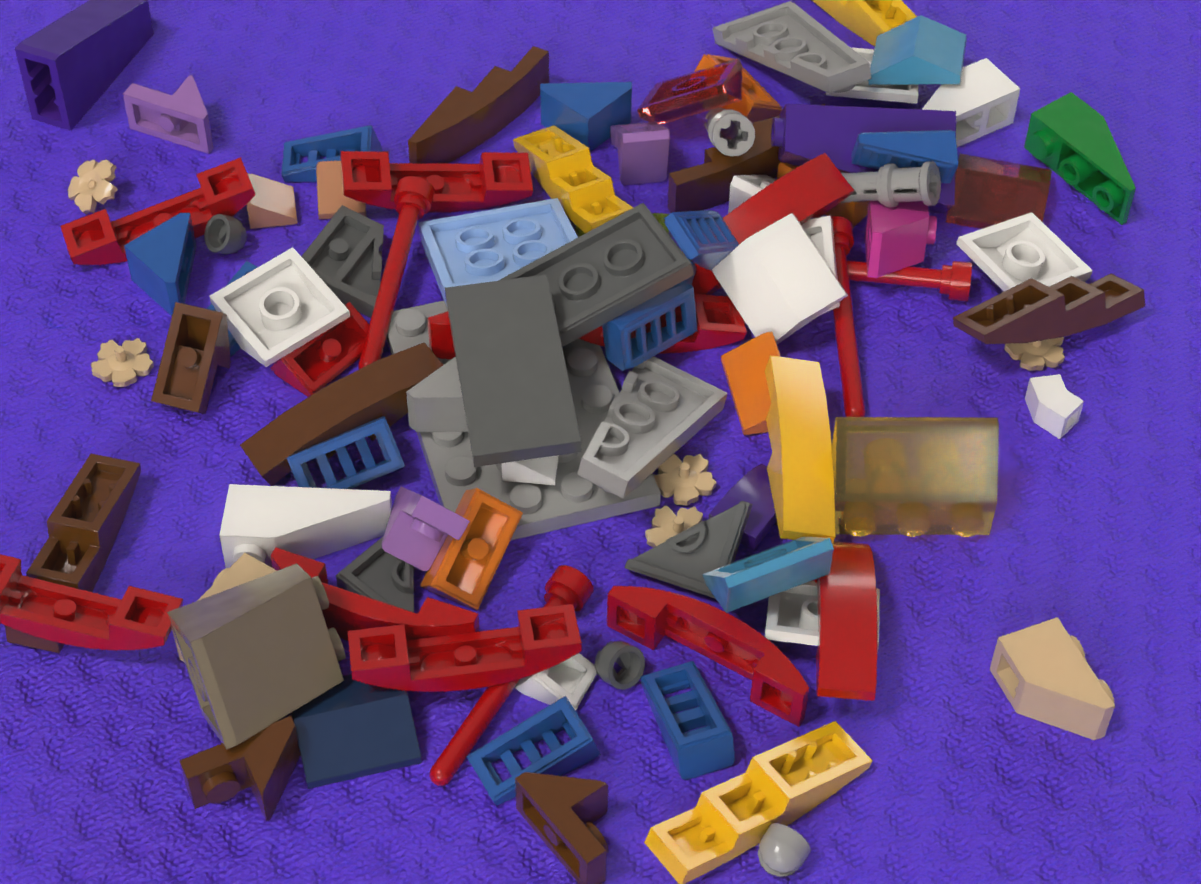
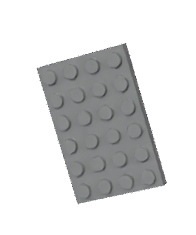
M445 301L394 311L386 338L391 355L423 342L429 347L427 318L447 312ZM578 338L562 347L581 437L582 452L559 455L555 485L502 481V463L474 467L468 432H417L440 505L455 513L465 491L478 488L523 512L511 540L660 506L661 493L653 473L624 499L602 490L598 485L578 475L581 458L600 423L605 421L614 398L619 395V390L601 346ZM438 358L443 365L451 360Z

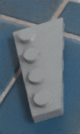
M792 1L713 27L715 44L828 93L846 92L853 89L856 84L871 79L870 64L866 59Z
M653 356L635 366L632 372H628L618 397L614 398L605 421L600 423L581 458L578 475L598 485L602 490L624 499L723 410L728 393Z

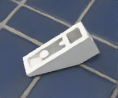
M985 58L963 67L960 84H941L922 110L956 111L957 147H960L1014 122L1020 88L992 62Z
M229 484L219 534L225 567L230 568L244 553L251 555L272 568L270 555L275 547L310 559H316L384 536L392 510L391 491Z

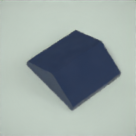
M352 674L343 676L344 681L291 712L296 727L308 789L422 763L407 691L352 680Z

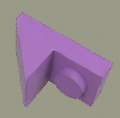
M192 75L187 77L173 95L134 83L123 93L130 129L207 154L213 150L208 113Z
M656 122L610 126L611 144L618 148L621 184L662 182L666 179L670 144L668 128Z
M401 486L393 503L382 540V549L422 571H428L446 537L449 535L460 540L470 521L434 501Z

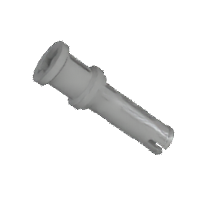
M714 108L706 114L705 118L708 121L704 123V126L708 132V137L722 154L740 156L752 147L755 140V129L752 122L746 116L733 109L726 110L724 108Z
M927 161L923 163L922 167L898 168L896 164L890 163L880 167L877 172L841 173L854 189V193L840 203L879 201L886 207H896L899 202L923 201L927 206H934L940 198V172L934 161Z

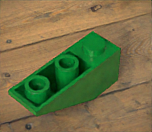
M1072 92L1031 113L1024 148L1096 204L1099 209L1106 212L1119 224H1125L1129 216L1136 187L1105 118Z

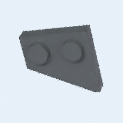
M342 205L301 257L344 305L350 302L358 312L371 318L380 287L384 225Z

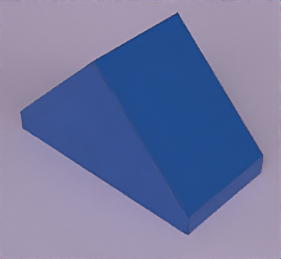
M632 82L540 84L541 125L546 128L553 125L589 147L591 152L611 137L610 126L631 123Z
M179 213L124 245L131 280L171 316L175 302L185 304L197 248L190 213Z

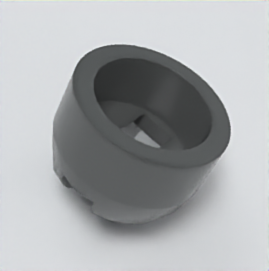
M216 214L208 221L204 238L206 246L210 251L221 254H233L244 247L247 240V232L240 220L232 216Z
M610 641L601 651H598L595 658V668L597 674L604 682L617 689L624 690L631 688L640 680L645 668V659L643 653L637 647L623 641ZM615 662L622 668L618 673L613 668Z

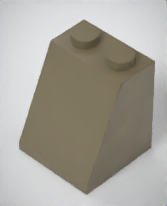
M298 564L167 612L202 715L226 749L239 745L272 723L344 681L338 662L346 659L345 651L335 628L327 629L322 610L329 608L327 594L319 577L311 578Z

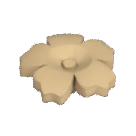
M95 160L85 161L77 169L79 177L74 176L71 179L68 187V198L75 201V205L84 214L94 213L97 202L105 204L107 200L115 198V192L118 189L110 182L116 177L114 172L117 166L108 160H103L99 163Z
M1064 337L1030 343L1005 344L1004 350L1013 360H1021V368L1029 371L1043 370L1044 365L1056 368L1065 359L1063 348L1060 347Z
M139 338L133 341L126 340L122 343V346H119L113 340L101 343V350L97 353L99 361L90 364L93 376L100 378L103 382L112 380L114 387H126L137 382V376L142 377L150 374L154 367L150 355L146 354V343L142 342Z
M673 454L658 467L659 474L654 475L661 495L669 498L674 494V503L685 506L697 502L699 495H711L716 487V481L712 478L711 472H706L709 461L704 459L702 454H698L696 456L686 455L682 462Z
M668 506L655 509L652 528L645 531L647 544L654 548L666 542L665 540L702 522L703 513L699 512L696 507L689 509L680 508L677 511V516Z

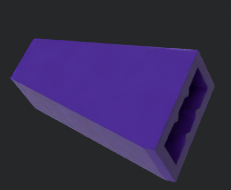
M89 0L20 42L15 47L32 119L69 131L73 130L154 35L148 0Z
M786 104L780 113V118H773L771 145L779 147V161L797 167L826 153L841 173L877 172L878 169L852 164L851 154L858 134L952 130L955 131L956 135V111ZM955 174L951 183H941L940 198L936 205L928 206L930 212L946 213L955 205Z

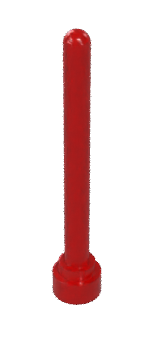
M404 177L397 184L393 202L399 217L361 353L359 369L380 360L382 357L417 221L427 214L432 206L435 194L434 187L427 180L420 177Z
M831 216L833 221L837 277L848 294L847 297L840 301V306L833 309L846 418L856 423L860 422L865 416V404L846 259L854 245L852 223L847 218Z
M847 260L849 280L939 289V294L949 295L948 300H969L972 275L971 262L953 261L952 266L942 265V269L908 266L890 274L872 278L867 277L866 262Z
M567 565L558 566L545 584L546 594L544 595V600L546 604L543 607L573 604L574 610L580 611L594 592L593 584L581 571ZM520 679L486 688L430 769V779L435 785L444 786L452 780Z

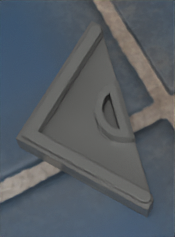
M741 501L726 511L665 540L666 542L639 556L628 559L625 568L715 598L706 586L702 574L735 561L753 504Z
M384 536L336 574L337 587L414 612V566L385 552L382 549Z

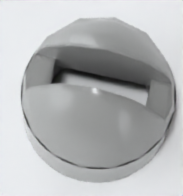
M779 823L771 824L759 843L758 857L760 865L768 874L776 877L790 876L801 868L811 852V847L805 838L792 828Z

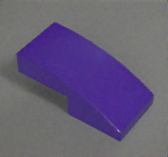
M763 464L756 466L744 475L709 514L710 519L739 504L741 501L753 504L740 544L754 551L773 525L778 526L767 466Z

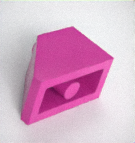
M879 201L868 202L865 230L867 277L878 278L905 267L924 262L926 244L934 245L937 216L929 215L928 206L923 201L899 202L896 207H886Z

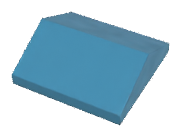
M920 15L878 35L870 66L871 79L868 80V85L960 84L967 43L966 34Z
M800 537L702 574L708 589L727 613L828 575L834 548L830 538Z

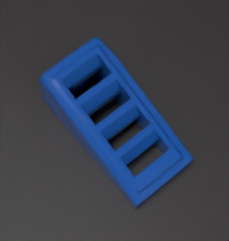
M372 125L284 142L281 176L284 182H317L316 165L318 162L340 161L341 151L383 152L382 146ZM308 157V162L301 163V158Z
M955 131L860 133L851 154L852 164L879 170L880 167L890 163L896 164L898 168L922 167L923 163L934 161L939 168L941 183H951L958 168Z
M716 211L672 212L664 218L665 225L687 259L707 270H712L739 246L738 241L727 224Z
M687 283L664 291L603 324L606 359L624 371L645 362L697 332L694 287ZM680 305L682 321L676 323L675 307ZM665 314L666 327L661 328L660 316ZM650 322L651 332L646 333V324ZM636 331V337L631 339V332Z
M385 416L287 457L298 487L317 488L306 463L316 458L327 486L322 488L352 489L405 467ZM375 434L385 458L384 461L377 464L365 437ZM353 442L356 443L366 469L356 472L346 445ZM333 450L336 451L346 474L345 478L338 481L326 453Z
M694 661L640 677L642 688L670 756L683 780L715 772L734 764L735 754L732 732ZM689 687L691 691L664 699L663 695Z
M564 696L474 751L467 758L497 806L516 797L515 778L522 773L530 772L562 776L585 765L601 754L568 698ZM565 730L571 740L561 746L555 734ZM544 739L551 753L542 758L534 743ZM521 749L524 750L532 763L523 770L512 754ZM499 759L503 760L512 777L504 782L500 780L491 763Z

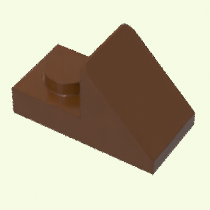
M175 302L151 399L152 402L206 414L217 366L229 369L231 364L227 314Z
M289 716L272 723L239 745L226 749L222 743L179 760L186 788L194 808L197 809L209 803L225 802L234 797L239 791L251 787L265 820L269 821L300 758L296 727L292 717Z
M524 772L516 777V809L578 884H601L606 880L608 845L599 829L592 823L603 817L608 811V785L606 782Z

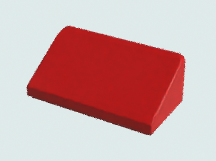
M350 302L345 305L350 311V317L276 361L270 368L276 376L307 397H310L323 389L361 357L369 323Z

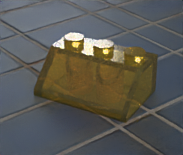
M836 417L832 440L835 534H850L852 536L905 535L910 537L920 535H958L962 537L990 535L998 499V418Z

